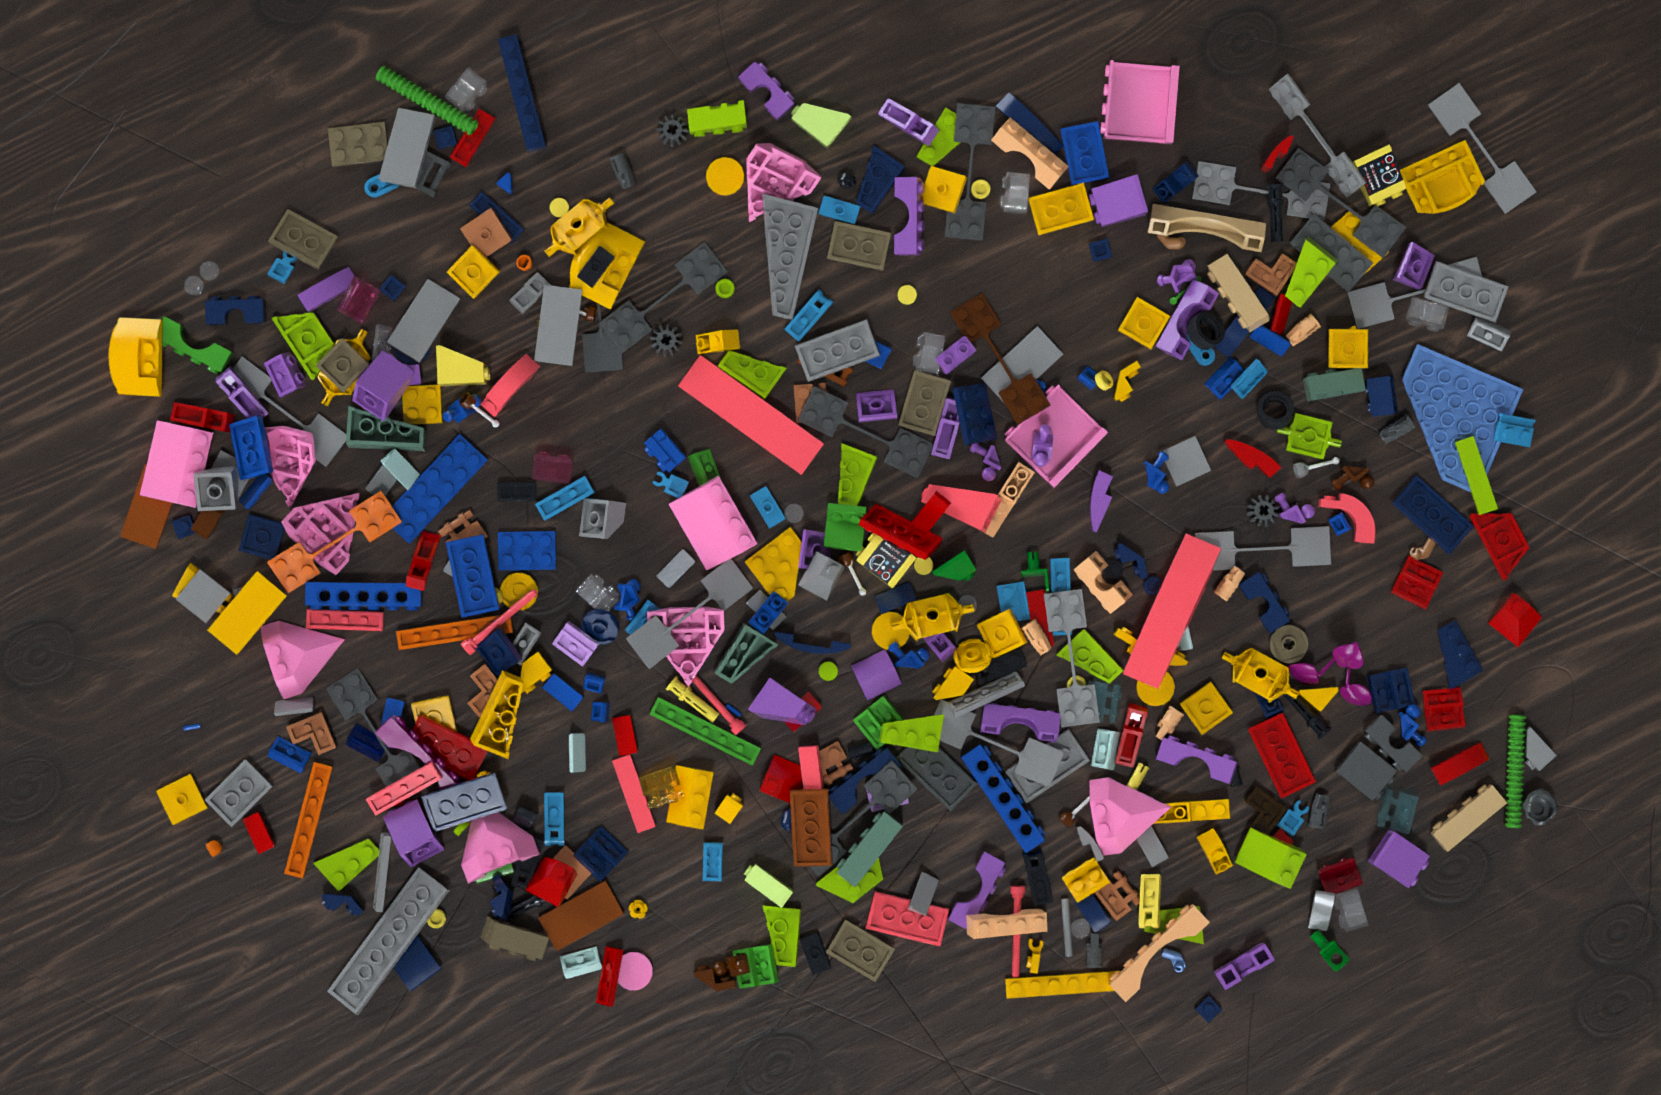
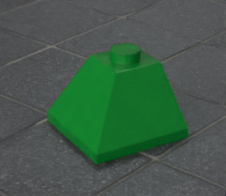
M964 550L931 573L933 576L957 581L964 579L966 582L975 576L973 572L976 571V568Z

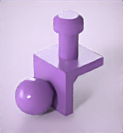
M1187 259L1182 265H1174L1171 275H1159L1157 283L1160 286L1172 283L1175 293L1179 292L1183 282L1197 280L1195 273L1196 263L1191 259Z
M1046 424L1040 426V433L1034 432L1031 459H1034V463L1039 467H1044L1050 461L1053 447V434H1050L1051 427Z
M979 443L972 444L970 452H976L984 456L985 458L982 463L990 466L982 471L983 479L986 481L994 480L996 477L995 470L1000 471L1001 469L995 446L991 445L989 450L981 447Z
M1285 493L1275 496L1276 502H1279L1284 511L1279 514V518L1302 524L1306 522L1305 518H1312L1315 514V508L1310 504L1304 505L1300 511L1297 505L1290 508L1285 499L1287 497Z

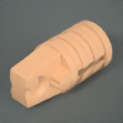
M1309 314L1300 323L1295 325L1286 335V338L1291 342L1292 346H1295L1308 338L1309 335L1317 331L1321 326L1313 315Z
M1234 566L1223 577V580L1220 581V584L1213 592L1225 601H1228L1232 593L1235 592V589L1238 588L1245 573Z
M1036 619L1021 627L1030 643L1040 655L1052 649L1046 634Z
M1172 706L1168 707L1169 709L1166 711V714L1157 724L1160 730L1156 737L1160 740L1165 737L1167 732L1172 734L1178 722L1184 716L1183 713Z

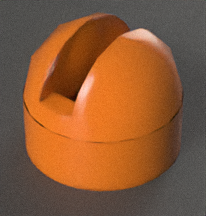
M521 255L518 257L516 264L522 271H527L532 268L533 261L529 256Z
M214 840L206 843V847L212 857L221 852L222 846L218 841Z

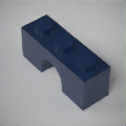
M240 296L229 297V300H222V297H211L210 301H205L207 325H228V315L235 309H240L243 312L244 323L246 324L266 323L265 300L260 299V296H248V299L241 300Z
M1257 572L1239 583L1238 586L1248 601L1257 596L1266 600L1267 610L1258 618L1267 632L1272 633L1290 621L1288 618L1290 614L1285 606L1281 607L1278 603L1280 598L1275 590L1271 591L1269 589L1267 577Z

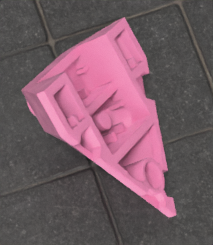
M771 143L756 144L746 159L749 222L764 213L762 194L794 201L799 196H806L812 193L822 178L821 175L801 158Z
M287 426L264 427L273 472L270 475L279 491L282 490L287 500L285 502L287 506L291 507L316 461L313 433Z
M359 493L293 508L282 520V524L289 537L295 543L300 541L306 552L312 554L354 528L355 520L349 510L357 505ZM353 533L316 555L313 560L337 575L349 562V550Z
M670 607L648 611L647 622L656 615L665 627H670L695 607ZM700 607L671 630V635L679 647L666 657L683 677L688 687L725 630L724 610Z
M276 621L260 628L270 668L283 699L302 694L345 640L282 621Z
M1110 777L1089 780L1090 806L1095 836L1103 856L1122 853L1171 808V806L1163 804L1127 785L1116 782Z
M497 812L471 820L461 866L467 882L470 883L485 877V873L517 860H527L540 853L532 835Z

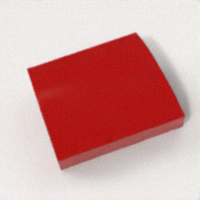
M1290 135L1270 153L1260 170L1268 173L1276 157L1282 159L1287 154L1294 137Z
M1408 556L1391 593L1426 609L1443 572Z
M1461 687L1422 692L1427 732L1465 728Z

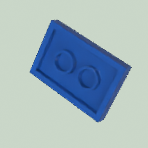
M1098 121L1060 129L1067 166H1069L1068 172L1071 186L1108 179L1109 173Z
M262 415L229 424L240 480H248L273 472Z
M556 531L498 532V570H556Z

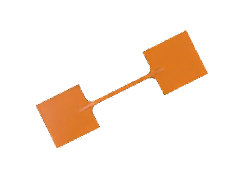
M382 491L349 510L356 522V526L319 550L310 554L306 552L299 541L267 561L287 593L319 575L321 572L313 562L314 557L357 530L362 531L370 543L402 523Z

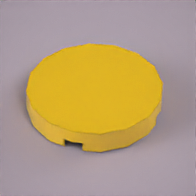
M722 157L710 164L707 169L706 180L713 192L718 195L729 196L735 194L744 183V172L737 161L732 158Z
M525 573L508 575L500 586V591L503 595L502 602L510 608L531 590H536L537 596L520 610L530 608L538 597L536 581Z
M887 612L876 618L872 625V636L878 646L888 650V647L893 642H898L899 648L906 643L909 638V633L906 629L902 628L892 631L890 624L901 621L902 615L895 612Z
M979 639L963 641L959 644L957 650L955 649L954 662L957 668L967 673H976L984 670L992 660L990 646Z
M1166 672L1159 689L1138 680L1136 684L1137 694L1140 699L1151 706H1160L1167 703L1173 696L1175 689L1173 678L1168 672Z

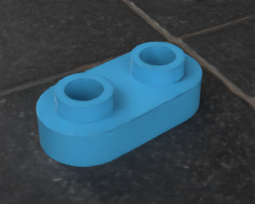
M379 175L366 181L364 189L370 197L377 198L398 188L400 185L379 181ZM373 185L378 186V190L375 192L372 191Z
M1187 334L1188 340L1191 343L1189 350L1196 361L1203 366L1210 365L1215 359L1214 350L1212 348L1202 350L1196 347ZM1204 352H1207L1209 354L1208 359H1204L1202 357V354Z

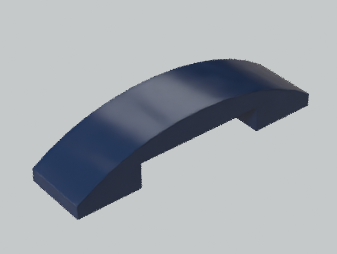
M1010 93L995 106L1007 119L1012 118L1054 155L1063 147L1042 122Z
M1261 286L1254 293L1265 310L1275 299L1274 296ZM1238 315L1226 329L1224 339L1214 347L1227 358H1229L1249 333L1247 328L1243 329L1238 322Z
M775 632L774 635L794 649L814 654L837 653L851 647V644L832 641L831 648L794 643V635Z

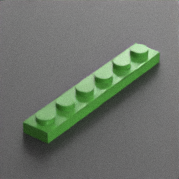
M659 697L650 712V715L752 766L761 750L760 747Z

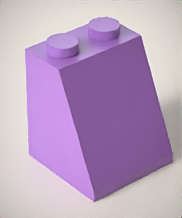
M1138 174L1091 189V194L1088 195L1091 206L1095 205L1096 224L1100 223L1101 228L1145 216L1148 212Z
M382 350L356 381L352 401L382 421H385L411 383L414 371L409 365L401 363L392 354Z
M769 678L748 710L764 719L806 725L813 720L817 709L783 685Z
M417 799L410 800L404 806L393 809L383 816L399 855L410 867L445 850L437 833L433 832L427 813Z
M1388 830L1368 862L1409 888L1418 881L1419 877L1417 875L1420 870H1425L1430 862L1428 858L1430 856L1396 832Z

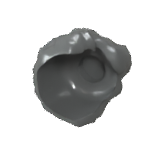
M1544 789L1531 792L1522 805L1526 818L1531 819L1532 823L1537 826L1545 825L1548 820L1554 818L1557 814L1558 806L1555 796Z

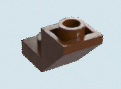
M227 510L201 511L191 530L208 539L217 529L220 518Z
M708 965L698 966L697 970L694 971L696 978L715 991L736 988L735 979H730V976L719 978V982H716L713 967L709 968Z

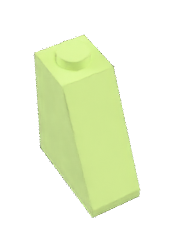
M803 103L801 106L797 105L791 112L793 115L791 120L827 149L851 120L849 114Z
M757 864L754 866L750 865L744 873L747 883L781 908L793 893L792 888Z

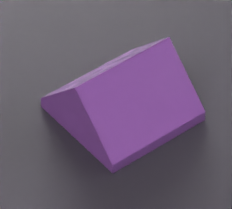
M1410 242L1405 248L1393 280L1421 291L1435 255Z
M894 389L856 393L859 423L897 419Z
M803 530L798 568L807 569L816 551L830 558L831 548L824 547L825 533Z
M886 649L851 665L867 700L902 684Z

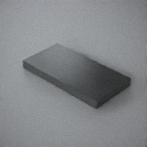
M906 747L896 757L949 811H952L977 785L940 747L938 752Z

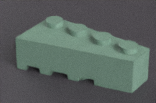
M348 406L346 445L349 448L393 450L395 448L396 450L425 451L426 431L424 428L399 422L388 417L385 421H382L370 412Z
M886 810L882 814L879 812L872 820L874 822L870 829L867 827L861 834L862 840L859 844L854 843L848 851L851 853L847 859L843 858L836 866L839 868L837 874L854 887L857 886L903 827V823L893 815L888 814Z

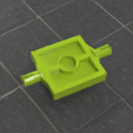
M1294 414L1290 427L1282 428L1283 430L1277 429V433L1287 435L1286 451L1322 460L1329 445L1340 448L1342 440L1331 438L1330 431L1333 422L1302 414Z

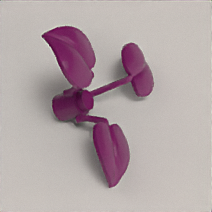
M1357 642L1334 648L1332 653L1333 659L1319 672H1317L1315 666L1307 663H1297L1288 666L1289 672L1297 681L1305 685H1315L1319 681L1318 676H1321L1337 661L1338 666L1347 667L1346 686L1341 687V696L1347 702L1358 706H1367L1372 703L1371 693L1366 687L1360 684L1351 685L1349 682L1351 668L1358 669L1363 665L1362 651Z

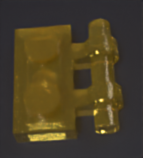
M675 766L639 778L643 796L651 795L652 798L651 801L647 802L649 809H658L663 807V804L678 802V799L684 798L682 791L675 792L674 790L675 786L680 785ZM666 790L667 795L660 797L659 792Z

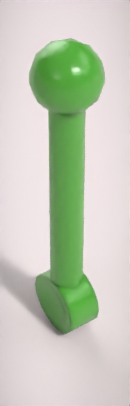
M1197 276L1196 281L1201 282L1202 278ZM1189 285L1176 297H1172L1170 304L1175 305L1177 300L1186 293Z

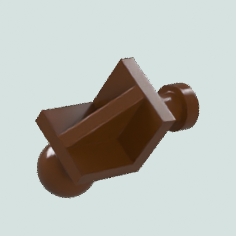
M1350 466L1341 467L1340 470L1344 474L1331 482L1336 490H1340L1342 488L1341 485L1348 480L1351 483H1355L1360 479V485L1364 489H1370L1374 485L1373 477L1365 475L1369 471L1368 468Z
M746 954L724 957L725 963L718 961L713 966V972L718 976H722L726 972L730 977L750 973Z

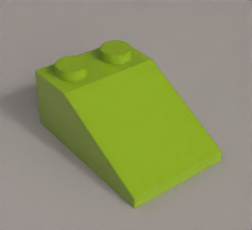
M1250 827L1234 862L1291 889L1307 854L1299 847Z

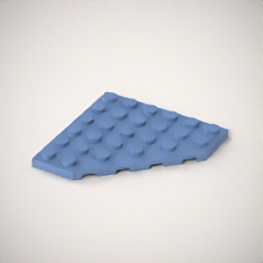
M1417 344L1401 379L1442 481L1471 493L1454 442L1474 436L1486 474H1488L1501 443L1494 441L1497 422L1500 420L1499 413L1512 416L1523 389Z

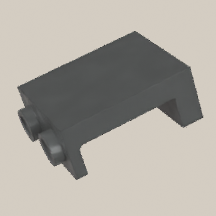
M1358 741L1336 768L1335 772L1373 801L1381 797L1384 793L1382 789L1386 784L1390 785L1396 778L1394 774L1397 770L1362 742Z

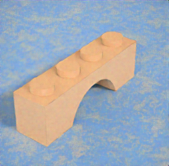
M1009 118L991 140L1005 153L1019 151L1025 154L1034 164L1035 178L1049 190L1069 167L1012 118Z
M1040 908L1024 909L1010 915H990L985 913L966 915L967 935L973 939L1047 932V912Z

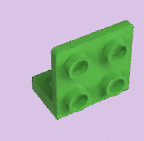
M828 503L824 547L862 551L864 528L859 526V522L866 514V507Z

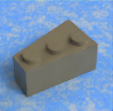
M490 916L486 917L480 938L489 944V948L498 951L500 948L507 949V953L515 956L518 953L524 954V958L535 961L536 958L542 960L549 940L548 936L524 927L510 925L508 922L494 920Z

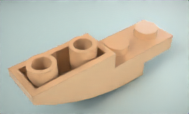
M1018 462L998 493L1002 501L985 533L992 538L1035 473L1020 462Z

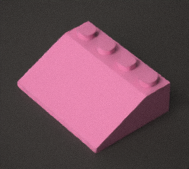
M157 420L140 495L197 508L193 474L206 470L214 433Z
M719 476L669 503L670 508L706 570L757 545L755 538Z

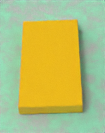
M257 571L209 627L208 631L238 655L287 595Z

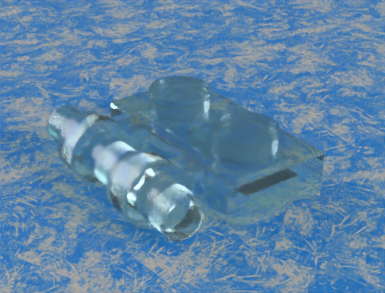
M1088 681V685L1095 684L1100 722H1103L1104 714L1109 715L1108 723H1116L1120 711L1118 710L1119 699L1122 696V693H1120L1121 685L1113 684V691L1108 692V684ZM1106 697L1111 698L1110 709H1105Z
M1386 789L1385 796H1382L1381 800L1383 802L1381 812H1378L1377 816L1379 818L1377 826L1384 828L1386 821H1390V830L1410 834L1419 797L1399 792L1398 799L1392 798L1394 791ZM1390 804L1396 805L1393 816L1388 815Z

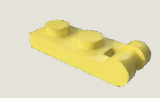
M1141 874L1139 928H1146L1147 926L1160 928V874ZM1152 914V919H1147L1146 915Z

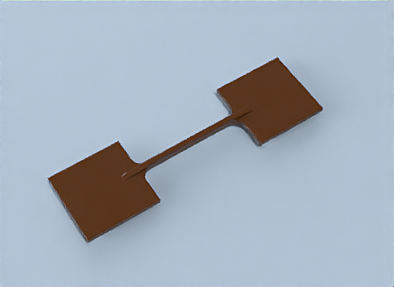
M983 293L949 312L963 336H966L970 343L979 338L987 340L1011 379V384L998 393L1017 425L1051 406L1032 373L1020 380L1014 379L989 339V333L1002 324Z

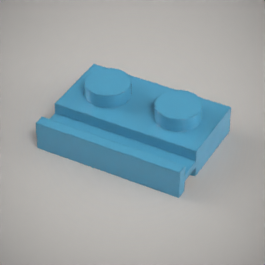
M1499 413L1500 420L1497 422L1494 441L1530 447L1534 431L1533 423L1536 420Z
M1024 581L996 586L1000 611L1003 612L1011 608L1017 621L1029 620L1030 614Z

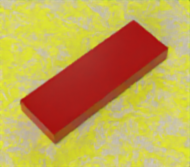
M480 108L473 117V120H478L476 130L471 135L464 132L450 155L451 159L466 168L496 120L495 117Z
M936 491L912 523L930 531L951 502Z
M1045 589L1026 592L1030 621L1037 620L1052 647L1054 646L1052 632H1049L1044 599Z
M606 946L596 999L598 1004L608 1007L614 1006L623 956L622 949Z

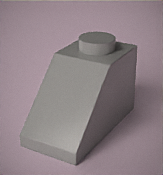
M1526 727V731H1524L1526 735L1524 737L1525 749L1523 750L1525 752V755H1523L1526 759L1525 764L1532 771L1534 769L1540 771L1557 755L1531 727Z

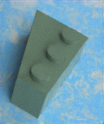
M1345 368V371L1339 372L1337 369L1327 370L1326 374L1319 375L1318 372L1310 373L1303 379L1307 402L1366 391L1362 368Z
M743 623L713 672L732 684L768 652L778 646V644Z

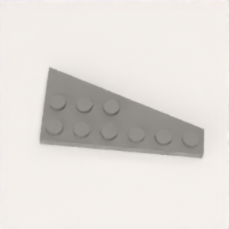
M762 194L772 316L793 320L818 208Z

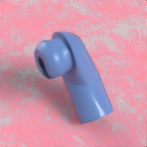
M1163 949L1161 957L1171 959L1174 970L1179 973L1182 972L1186 966L1182 954L1171 949Z

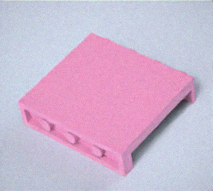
M1111 60L1105 68L1108 84H1104L1103 95L1107 96L1106 103L1102 105V115H1105V122H1101L1100 134H1103V139L1172 145L1180 66L1172 65L1171 67L1129 64Z
M1059 384L1056 387L1052 385L1045 392L1051 406L1022 422L1016 428L1012 426L1005 433L1007 436L1005 441L1053 488L1108 433ZM1046 424L1051 427L1050 434H1053V447L1050 461L1044 467H1039L1034 463V459H1031L1034 432L1040 433V426Z

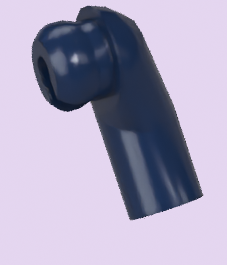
M791 808L785 810L782 814L780 823L785 831L792 830Z

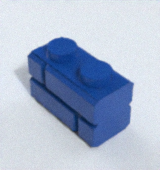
M662 428L644 443L647 446L644 450L650 457L655 456L659 460L656 464L663 472L667 470L670 473L686 459L685 455Z

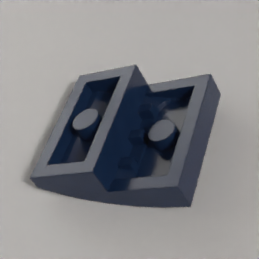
M1408 668L1367 676L1375 714L1415 704Z
M600 826L574 853L573 857L601 882L627 855L628 851Z
M419 936L415 937L393 967L410 991H413L442 969Z

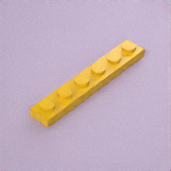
M1117 971L1005 979L1006 998L1115 991L1108 983L1111 981L1109 978Z

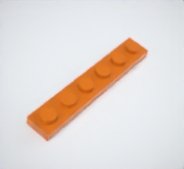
M501 615L396 631L399 650L473 639ZM511 617L497 629L501 627L505 634L513 633Z
M318 762L313 763L284 874L304 878L333 766Z

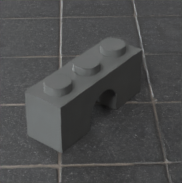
M1378 715L1363 730L1366 733L1364 737L1372 745L1376 743L1380 747L1378 751L1385 758L1389 756L1394 761L1392 765L1399 772L1401 770L1407 772L1422 755L1410 742H1406L1400 748H1393L1389 743V736L1396 728L1383 715Z

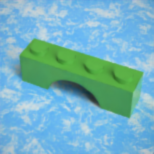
M163 316L162 346L167 347V345L174 347L173 351L181 356L184 354L191 356L190 360L198 365L201 362L208 365L207 370L215 374L218 371L222 373L227 368L234 354L233 352L216 343L205 349L191 348L184 339V326Z

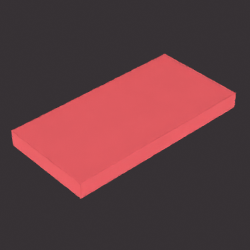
M874 891L866 929L941 946L949 913L948 908L930 904L927 915L924 916L908 910L911 899Z

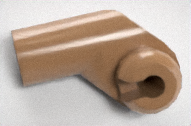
M1157 235L1167 249L1179 250L1186 244V240L1182 236L1170 238L1169 235Z
M1428 538L1423 547L1411 548V557L1415 560L1428 558L1436 543Z

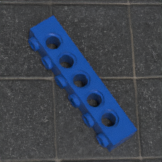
M305 582V605H310V609H322V606H329L330 610H341V606H349V610H360V606H368V610H379V606H387V610H399V606L406 607V610H418V607H423V591L406 587V583ZM325 590L330 593V599L326 602L321 598V594ZM343 591H347L350 594V598L346 602H343L340 598V594ZM362 591H366L369 594V599L366 602H362L359 598ZM382 591L388 594V599L385 602H381L378 597ZM401 591L407 594L405 602L398 600V594Z
M979 744L961 756V759L1024 852L1027 853L1045 841L1043 836L1046 834L1039 825L1037 827L1034 825L1032 820L1035 818L1029 809L1024 810L1021 805L1024 802L1019 794H1013L1011 791L1013 786L1007 777L1003 779L1000 772L1002 769L998 763H992L989 758L991 756L990 751L986 746L982 747ZM981 760H985L988 763V768L985 771H980L977 767L978 762ZM992 776H996L999 780L996 787H991L988 784V780ZM1002 792H1007L1010 796L1009 801L1006 803H1002L999 800V795ZM1013 808L1020 810V816L1017 819L1010 817V811ZM1024 824H1029L1031 827V832L1027 835L1021 833V826Z

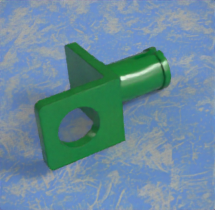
M1035 551L1033 553L1034 560L1032 559V552L1026 553L1028 570L1021 571V577L1044 575L1046 594L1049 593L1047 569L1040 568L1039 552Z
M1317 930L1310 937L1321 949L1319 953L1335 972H1338L1350 961L1347 955L1338 947L1337 943L1334 940L1329 942L1320 930ZM1334 954L1342 956L1340 964L1332 963L1331 958Z

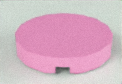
M639 952L624 954L622 956L618 983L628 990L644 988L650 982L653 975V966L650 960Z

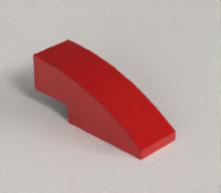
M174 402L170 421L230 433L229 424L233 423L235 414Z
M1230 439L1223 442L1249 470L1257 466L1268 479L1281 468L1271 457L1250 445Z
M422 531L407 574L406 587L421 591L425 590L441 535Z
M1129 703L1115 758L1116 764L1134 767L1148 714L1147 707Z
M1479 742L1430 767L1438 785H1443L1489 760V757L1482 743Z

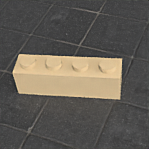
M1228 254L1208 265L1209 273L1207 275L1212 283L1216 282L1219 286L1217 289L1222 298H1227L1229 309L1233 314L1237 313L1239 316L1238 322L1243 329L1247 328L1250 333L1269 321L1268 313Z
M1485 784L1477 790L1478 794L1475 797H1468L1462 802L1463 806L1458 811L1457 809L1452 810L1447 815V820L1443 823L1439 821L1432 827L1431 835L1445 851H1450L1507 804L1493 785L1489 784L1487 786Z

